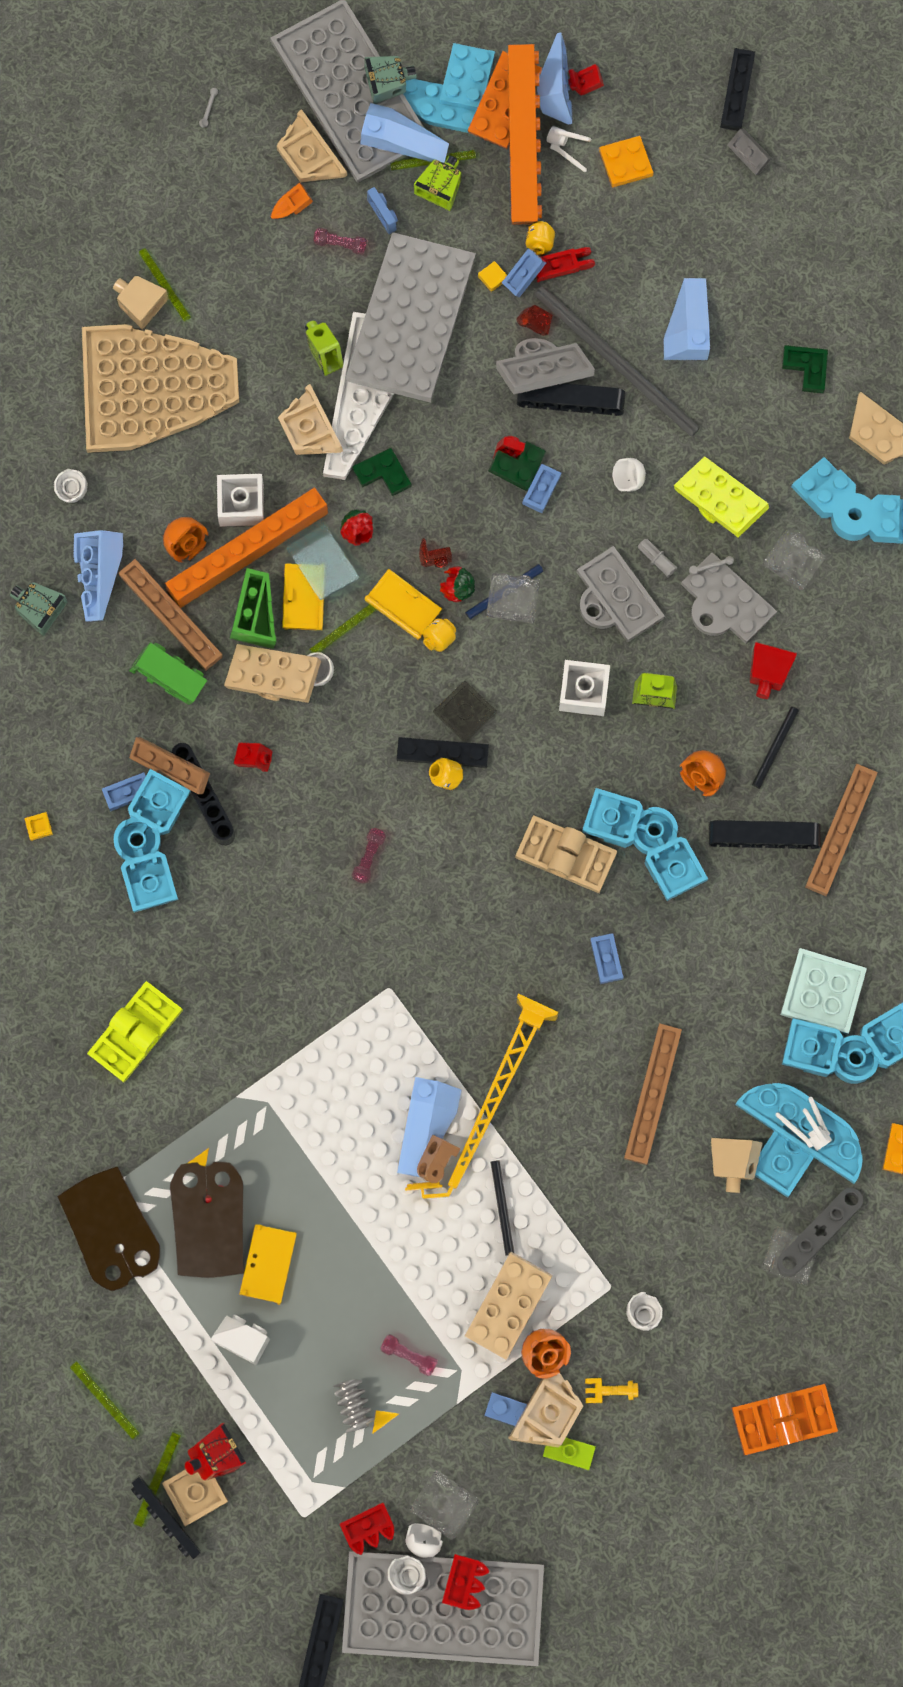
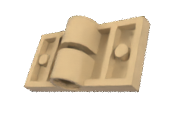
M237 644L224 686L232 690L255 693L273 701H279L280 698L309 703L321 660L317 657Z
M533 815L515 858L600 893L616 857L617 850L586 838L585 834L570 827L563 828Z
M510 1252L465 1337L507 1360L553 1275Z

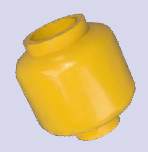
M539 221L532 224L527 231L526 247L533 250L537 255L550 252L554 245L555 231L547 222Z
M437 618L423 630V643L429 650L434 649L442 652L455 641L456 628L448 619Z
M440 758L430 766L429 776L435 786L453 790L463 780V769L456 761Z

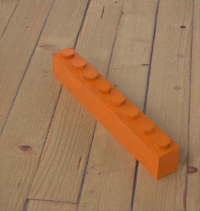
M534 44L508 45L511 225L534 224L538 222V218H542V205L537 203V197L541 196V183H537V175L541 174V161H537V153L541 152L540 139H536V131L540 130V117H536V109L540 108V96L535 95V86H539V73H535V64H539V51H534Z
M314 487L167 581L165 584L168 593L180 608L184 607L327 515L328 508L326 502Z

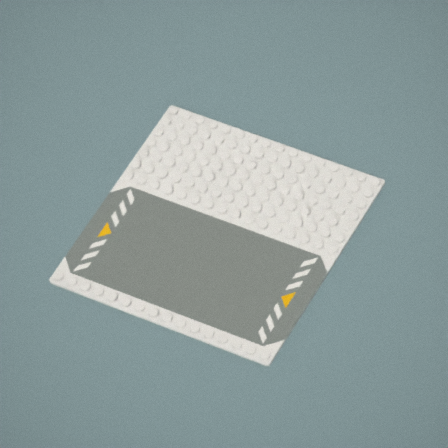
M390 988L385 989L123 1177L160 1245V1258L157 1269L143 1278L139 1276L134 1278L302 1517L310 1515L522 1356L523 1342L533 1331L538 1329H552L556 1331L611 1289L610 1283L491 1123L479 1143L457 1189L453 1188L449 1197L423 1199L421 1190L405 1191L407 1184L429 1182L421 1177L397 1173L415 1077L439 1081L461 1089L457 1114L443 1137V1140L460 1148L457 1157L451 1155L444 1168V1176L439 1181L442 1188L425 1189L424 1195L448 1192L450 1188L448 1186L449 1180L481 1109ZM483 1113V1116H482L481 1120L487 1119V1117L484 1115V1113ZM485 1124L478 1125L480 1133ZM476 1131L472 1140L478 1138ZM475 1144L469 1145L471 1151ZM468 1151L466 1152L464 1158L469 1156ZM496 1160H500L514 1253L553 1275L507 1360L465 1337L508 1257L505 1256L490 1163ZM198 1162L201 1166H210L213 1162H228L234 1166L241 1176L244 1187V1271L255 1224L297 1233L280 1305L275 1302L239 1295L244 1273L214 1278L178 1275L170 1183L181 1164ZM219 1172L215 1176V1182L217 1185L227 1186L230 1182V1177L226 1172ZM187 1173L183 1177V1183L186 1187L193 1188L197 1185L198 1178L194 1173ZM117 1244L115 1251L122 1253L124 1246ZM143 1250L137 1252L135 1262L140 1266L148 1264L150 1261L148 1252ZM226 1315L230 1318L233 1315H237L246 1320L245 1325L252 1327L253 1324H256L266 1330V1336H268L270 1341L257 1365L224 1349L211 1340ZM352 1379L362 1380V1383L357 1386V1389H365L360 1398H368V1402L363 1407L371 1408L366 1417H373L374 1420L368 1424L369 1427L346 1433V1430L351 1425L343 1424V1421L348 1416L340 1414V1411L345 1406H338L337 1404L343 1397L335 1396V1392L340 1387L332 1386Z

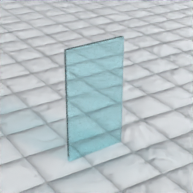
M322 519L312 523L283 542L319 600L360 579Z

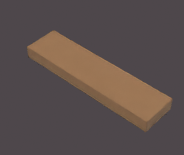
M136 737L130 759L197 794L204 793L210 775L209 772L142 737Z

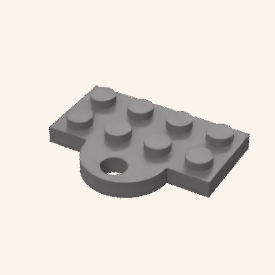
M538 338L521 341L515 348L513 358L496 361V369L513 395L594 376L595 371L577 343L556 347L553 343Z
M614 546L577 569L576 573L587 586L580 600V613L584 621L590 626L605 629L615 625L628 643L664 619V614ZM595 607L599 610V614L596 617H591L587 614V609Z
M711 553L697 567L721 560ZM726 564L698 571L694 576L689 574L681 582V585L696 598L692 606L691 618L695 627L704 634L716 636L724 634L730 629L747 644L777 614V611ZM702 616H709L712 619V624L704 626L701 624L700 618Z

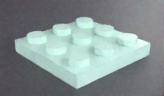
M800 948L780 1015L839 1029L841 1034L848 1035L867 968Z

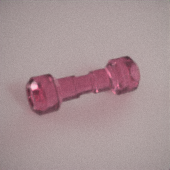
M319 227L315 230L313 240L315 245H340L343 248L352 249L355 254L362 255L365 253L367 246L365 237L344 238L331 234L324 228Z
M369 829L366 837L368 840L366 852L359 866L354 867L351 874L352 878L357 882L367 883L370 879V867L373 856L386 839L385 832L380 829Z
M391 1334L385 1337L380 1347L381 1352L389 1356L395 1354L400 1358L410 1361L411 1364L419 1367L420 1373L426 1376L432 1375L438 1363L437 1359L430 1355L424 1357L408 1350L407 1347L399 1343L398 1338Z

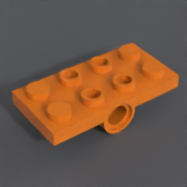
M502 51L468 128V133L508 149L510 144L508 53ZM535 65V73H539L540 77L543 69Z
M825 1384L731 1408L744 1456L838 1432Z

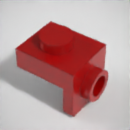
M596 64L577 73L573 69L568 70L570 76L568 79L569 86L572 91L575 90L579 95H585L604 86L600 69Z
M505 436L497 443L494 456L500 450L516 459L524 451L526 443L520 442V439L517 437Z
M238 743L233 764L238 767L258 768L263 772H268L273 752L261 743Z

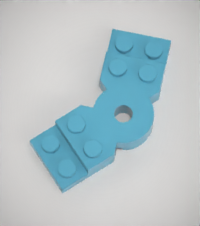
M825 457L792 484L791 487L821 518L831 517L833 530L843 539L857 541L869 534L874 542L903 544V499H900V496L878 494L870 500L867 496L856 493V484L841 469L838 471ZM849 514H856L859 520H852Z
M152 769L147 773L128 807L130 819L121 822L114 833L115 849L119 856L125 860L121 866V871L134 913L178 900L166 855L159 852L161 846L160 836L170 833L191 791ZM136 835H140L144 839L140 846L131 844L132 838Z
M595 789L582 832L602 838L604 842L624 848L634 844L639 851L647 855L644 864L654 882L658 884L666 901L708 880L687 839L677 837L678 825L674 816L669 811L660 807H651L643 810L640 801L602 789ZM656 827L660 830V834L653 836L649 833L648 829Z
M903 1003L864 1025L860 1030L859 1036L852 1035L845 1038L839 1029L793 1018L782 1065L802 1069L803 1072L823 1077L835 1073L842 1081L851 1084H858L868 1080L878 1067L886 1069L903 1059ZM850 1054L858 1055L861 1063L853 1064L849 1059Z

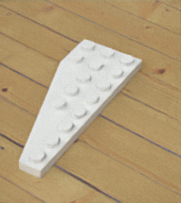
M353 312L332 423V428L342 446L343 452L327 453L323 477L342 480L347 478L352 466L355 464L394 393L346 381L348 367L366 315L364 313Z

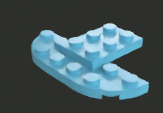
M453 43L443 85L417 79L406 80L404 96L418 119L432 126L468 133V128L489 82L495 51Z
M765 1084L750 1089L735 1104L774 1131L760 1152L755 1176L788 1198L813 1158L855 1184L862 1167V1154L859 1139L851 1126L841 1117L814 1100L826 1128L831 1133L829 1136L832 1141L819 1150H816L814 1146L809 1148L798 1135L775 1115L777 1112L780 1113L804 1135L810 1138L808 1133L814 1129L803 1113V1109L806 1108L817 1126L820 1125L809 1102V1096L786 1084Z

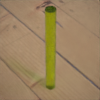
M475 150L447 153L445 161L448 156H453L459 161L476 158ZM413 158L392 162L390 167L391 171L426 166L430 165L431 162Z
M147 249L140 250L139 255L159 285L167 290L168 298L182 320L190 319V314Z
M370 604L309 650L311 653L321 652L377 609Z
M77 1361L72 1364L70 1369L131 1439H135L140 1434L138 1430Z
M172 1432L149 1485L155 1494L159 1489L181 1435ZM143 1499L133 1523L140 1527L143 1526L148 1514L146 1508L149 1504L145 1499Z

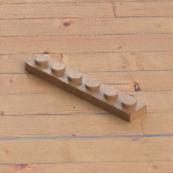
M136 559L118 572L121 579L205 671L223 657L221 652Z
M856 764L805 888L827 896L878 772Z
M659 1023L624 1156L625 1160L644 1165L648 1163L682 1029Z

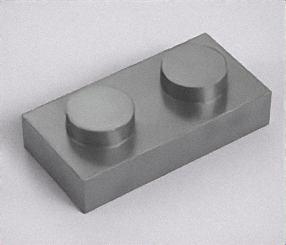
M744 128L740 129L727 145L755 175H759L772 160V157Z

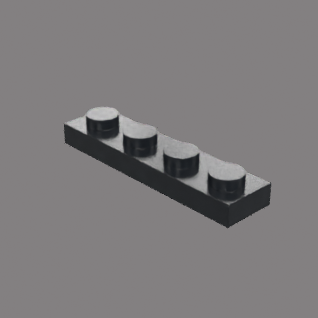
M734 48L720 128L736 131L742 129L756 51Z
M398 737L397 761L433 764L437 759L447 758L458 762L461 766L487 768L489 744Z
M138 1475L131 1482L134 1486L131 1488L134 1495L139 1500L145 1499L149 1504L146 1509L154 1519L159 1517L165 1524L162 1526L164 1532L170 1538L174 1536L180 1544L177 1547L185 1557L190 1555L192 1559L196 1558L201 1553V1550L143 1478Z
M320 1594L299 1687H324L344 1599Z

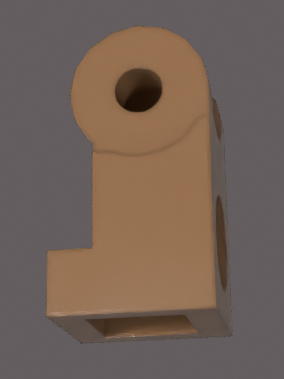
M432 1135L417 1166L418 1175L431 1183H438L444 1176V1168L451 1155L457 1157L460 1148Z

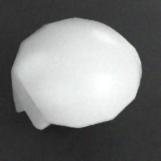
M625 458L619 459L613 467L612 477L618 490L636 491L643 486L646 472L644 465L639 460Z
M66 469L58 474L54 481L55 493L59 499L65 502L75 503L83 499L87 492V480L79 470Z
M321 652L310 653L307 656L317 657L321 660L314 686L325 685L334 674L333 662L327 655Z
M640 1292L633 1295L627 1304L626 1315L632 1326L640 1330L649 1331L658 1326L662 1319L663 1309L656 1297L647 1295L646 1292Z
M419 1523L409 1526L406 1535V1545L414 1555L428 1558L434 1557L440 1552L443 1541L438 1530Z
M405 1556L394 1559L388 1568V1581L398 1593H415L425 1583V1568L419 1560Z

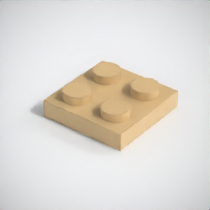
M185 1469L162 1483L185 1527L228 1502L216 1478L204 1481L198 1472L190 1475Z

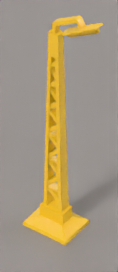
M518 994L517 1004L522 1008L518 1019L520 1021L449 1180L448 1186L450 1188L448 1192L424 1195L425 1189L442 1188L440 1182L407 1184L405 1191L421 1190L422 1198L429 1199L449 1197L453 1188L457 1189L536 1031L540 1030L544 1020L556 1021L558 1017L557 1011ZM523 1023L533 1027L527 1042L521 1031ZM519 1034L524 1047L512 1050ZM521 1052L513 1068L509 1055ZM506 1062H508L511 1073L500 1076ZM507 1079L501 1091L498 1082ZM496 1087L499 1096L490 1099ZM496 1102L490 1113L488 1104ZM484 1111H486L488 1118L481 1120ZM485 1124L480 1133L478 1125ZM476 1131L478 1138L472 1140ZM475 1144L471 1151L469 1145ZM468 1151L469 1156L464 1158L466 1152Z

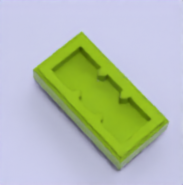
M565 1438L560 1447L545 1446L542 1457L589 1470L596 1446Z

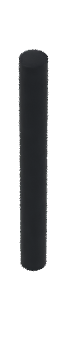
M790 707L752 786L758 789L761 788L799 712L797 708Z
M496 1160L490 1163L505 1256H508L510 1252L514 1253L500 1160Z

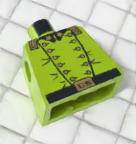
M448 156L445 163L433 160L415 181L414 194L451 211L461 183V172L456 169L459 160L453 156Z
M308 322L305 326L308 347L324 376L343 368L344 363L340 344L326 323Z
M642 673L634 683L632 704L675 709L677 693L675 677Z

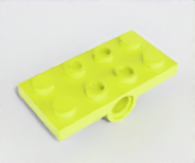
M705 456L674 485V489L697 506L700 513L710 523L717 521L737 537L742 535L769 509L766 501Z
M146 981L129 1003L113 1016L109 1027L87 1054L125 1083L181 1014L183 1009Z

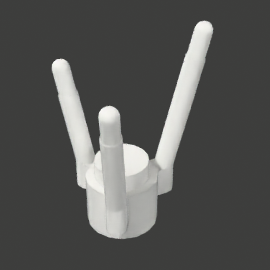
M552 126L547 136V142L551 143L550 149L557 151L576 167L586 172L587 169L562 150L560 146H565L568 137L588 142L591 141V138Z
M812 1097L808 1099L820 1126H817L808 1110L804 1108L803 1113L814 1129L808 1133L810 1138L804 1135L780 1113L777 1112L775 1114L809 1148L814 1146L816 1150H819L832 1141L829 1136L831 1133L826 1128Z

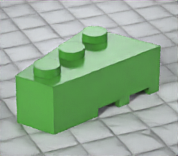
M246 569L230 639L274 649L276 635L274 631L269 573Z
M150 642L142 649L129 671L133 674L138 671L147 677V682L151 684L155 682L170 695L188 705L192 704L207 682L203 678L204 674L195 668L191 670L185 666L184 660L174 655L172 657L165 652L166 649L160 644H152Z

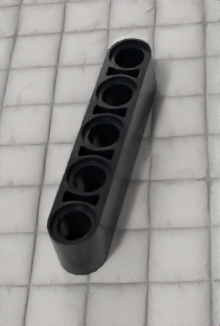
M562 383L518 393L517 405L522 408L527 406V408L547 410L549 408V410L569 412L571 410V412H593V414L612 415L613 413L615 416H621L624 414L625 391L620 388Z
M178 743L173 747L172 753L178 756L180 752H187L189 755L184 760L202 768L188 744ZM207 781L205 790L209 791V795L206 798H199L198 794L191 791V795L218 844L230 845L235 839L233 826L210 782ZM211 810H218L220 812L215 818L208 816ZM222 829L230 831L227 837L218 836Z
M714 820L709 822V846L717 847L719 845V847L740 848V845H742V848H763L762 846H765V848L785 849V846H788V849H808V847L818 849L821 847V825L815 822Z

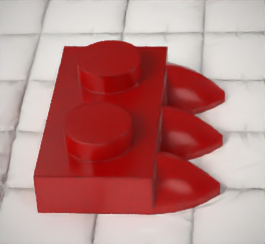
M384 1503L339 1524L349 1547L359 1555L363 1554L365 1540L369 1545L377 1548L380 1533L389 1540H393L394 1525Z
M455 1554L442 1603L465 1610L479 1608L481 1604L470 1593H479L485 1590L482 1582L474 1578V1576L488 1574L490 1571L487 1566L478 1560Z

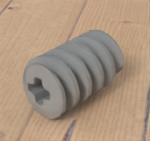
M352 1379L332 1386L340 1387L335 1392V1396L343 1397L337 1404L338 1406H345L340 1411L341 1415L348 1416L343 1421V1424L351 1425L346 1430V1433L369 1427L368 1424L374 1420L373 1417H366L371 1408L363 1407L368 1402V1398H360L365 1389H357V1386L362 1383V1380Z

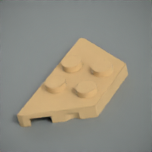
M301 109L297 113L294 123L286 130V135L277 144V151L300 183L346 177L347 171Z
M311 384L305 387L306 392L299 399L295 398L290 407L284 410L278 417L295 454L343 452L342 446Z
M860 392L857 398L849 439L882 464H887L895 458L903 457V423Z
M560 1373L551 1378H542L508 1438L513 1441L560 1447L583 1408L578 1396L573 1393L568 1380L565 1381Z

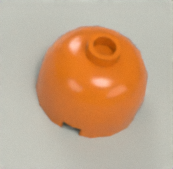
M180 517L167 526L163 535V544L174 560L181 563L183 562L182 560L189 556L188 560L190 561L204 549L207 543L204 540L205 534L208 536V531L197 520L191 517Z
M706 750L693 752L680 764V767L682 766L683 769L680 775L685 784L694 791L696 786L704 792L703 796L714 795L725 781V766L721 758Z
M538 1329L527 1336L523 1342L521 1354L525 1366L532 1374L538 1378H551L560 1373L559 1369L563 1364L565 1366L568 1364L571 1349L569 1343L560 1333L552 1329Z

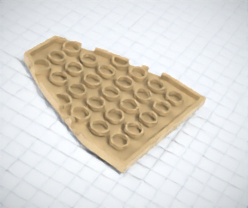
M126 324L82 327L87 453L133 450L197 426L239 403L238 363L235 357L223 355L215 349H206L192 340L167 334L162 336L146 329L141 331L133 329L132 326Z

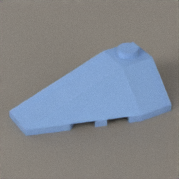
M560 32L557 33L540 74L539 86H537L535 95L540 96V107L543 114L569 125L572 124V103L569 100L568 93L570 86L567 75L566 46Z
M370 103L361 132L360 144L430 162L438 160L445 163L449 147L448 142L394 109Z
M684 278L664 336V360H708L710 336L706 278Z
M100 530L74 534L75 563H80L82 573L78 574L77 577L78 582H82L85 589L81 595L85 621H103L122 558L123 533Z
M415 1077L397 1173L420 1177L417 1173L420 1159L432 1135L443 1139L448 1127L457 1114L461 1089L439 1081Z

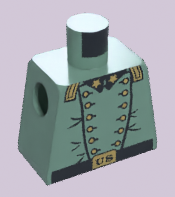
M399 56L365 57L364 68L373 104L404 94L406 92V80L416 79L414 65L402 68Z
M34 582L29 585L27 590L16 585L10 593V597L18 601L15 605L17 614L42 636L46 634L68 603L65 595Z

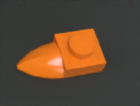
M298 183L278 200L271 214L272 219L283 218L292 213L297 215L313 202L302 184Z

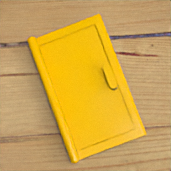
M285 564L282 628L284 630H323L324 564L320 566Z
M390 569L387 570L372 591L365 596L367 603L417 640L421 638L423 630L434 621L442 610L441 607Z
M255 1224L239 1295L275 1302L278 1305L281 1304L297 1236L296 1232Z

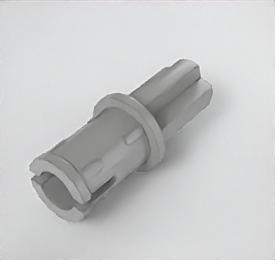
M648 539L640 542L638 549L651 561L650 564H655L666 577H670L677 570V566L664 555V551L660 552Z

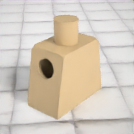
M135 276L129 284L119 278L113 286V289L119 293L117 297L119 307L141 329L146 327L168 300L167 290L139 276Z
M711 1138L714 1176L727 1178L726 1192L740 1193L741 1179L753 1180L755 1178L762 1142Z

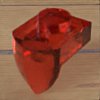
M533 305L524 309L516 321L520 326L527 327L545 336L549 333L553 315L537 305Z
M425 538L422 539L419 550L422 566L429 567L435 565V567L441 568L452 562L450 547L428 551Z

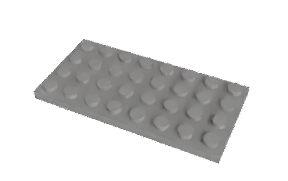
M340 0L270 38V42L357 183L406 157V155L360 144L366 113L370 103H373L364 61L365 57L380 56L346 0ZM404 94L377 103V105L394 109L423 127Z
M392 232L348 367L346 381L431 403L476 253Z
M349 1551L342 1653L538 1666L544 1565L478 1560L485 1564L490 1572L484 1576H474L485 1587V1590L479 1593H470L479 1601L481 1606L474 1610H465L442 1603L453 1558L410 1556L421 1562L425 1568L426 1580L419 1591L412 1594H401L394 1590L389 1583L388 1568L394 1559L410 1555L367 1552L359 1555Z

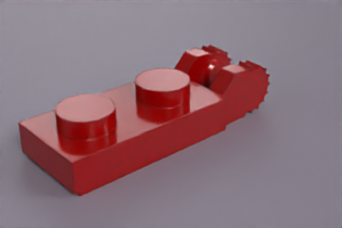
M584 247L574 250L573 248L540 257L546 264L536 276L537 282L594 267V259L577 261L578 258L589 256L592 253L591 249Z

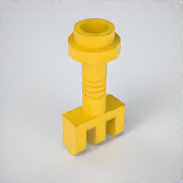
M602 1378L585 1379V1384H595V1388H585L586 1394L595 1393V1398H585L586 1403H603V1396L628 1395L629 1400H634V1398L638 1397V1383H633V1380L628 1381V1385L617 1387L602 1386Z

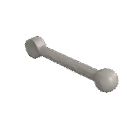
M211 88L210 90L211 96L204 117L199 121V125L202 128L208 126L207 119L214 97L218 94L217 88Z
M727 556L724 560L700 567L691 566L689 573L694 576L698 571L726 563L731 565L734 562V558Z

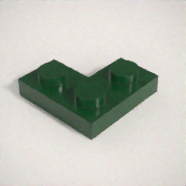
M784 345L782 369L804 371L802 391L824 394L828 350Z
M528 441L525 442L524 451L517 459L498 450L488 472L528 491L546 451Z
M392 448L352 466V470L362 487L381 478L392 496L412 487Z

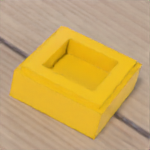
M495 261L478 273L479 279L491 292L502 285V281L507 276Z
M47 812L24 818L31 841L53 835Z

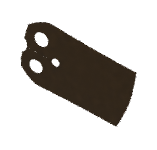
M198 1162L181 1164L171 1180L170 1193L178 1275L214 1278L244 1273V1187L241 1176L231 1163L213 1162L210 1166H201ZM226 1172L229 1175L230 1182L227 1186L220 1187L216 1184L215 1176L217 1173ZM187 1173H194L198 1178V1183L193 1188H188L183 1183V1177ZM205 1195H210L212 1198L208 1204L203 1201Z
M118 1166L85 1178L57 1196L73 1230L89 1273L97 1284L107 1290L115 1291L127 1286L133 1277L139 1276L143 1278L157 1269L160 1258V1245L134 1200ZM117 1244L124 1246L122 1253L115 1251ZM141 1250L148 1252L150 1256V1261L144 1266H140L135 1262V1255ZM112 1265L117 1266L121 1272L120 1277L114 1281L107 1279L105 1275L106 1269Z

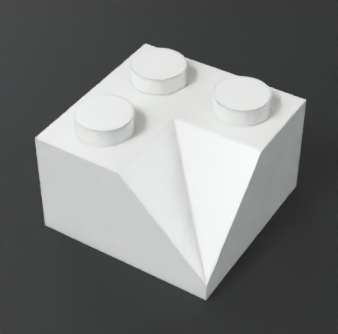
M262 474L217 475L218 521L220 527L255 526L264 520V484Z
M565 660L559 711L604 716L610 665Z
M226 1315L211 1340L224 1349L257 1365L270 1341L268 1336H266V1330L256 1324H253L252 1327L245 1325L246 1320L237 1315H233L232 1318Z

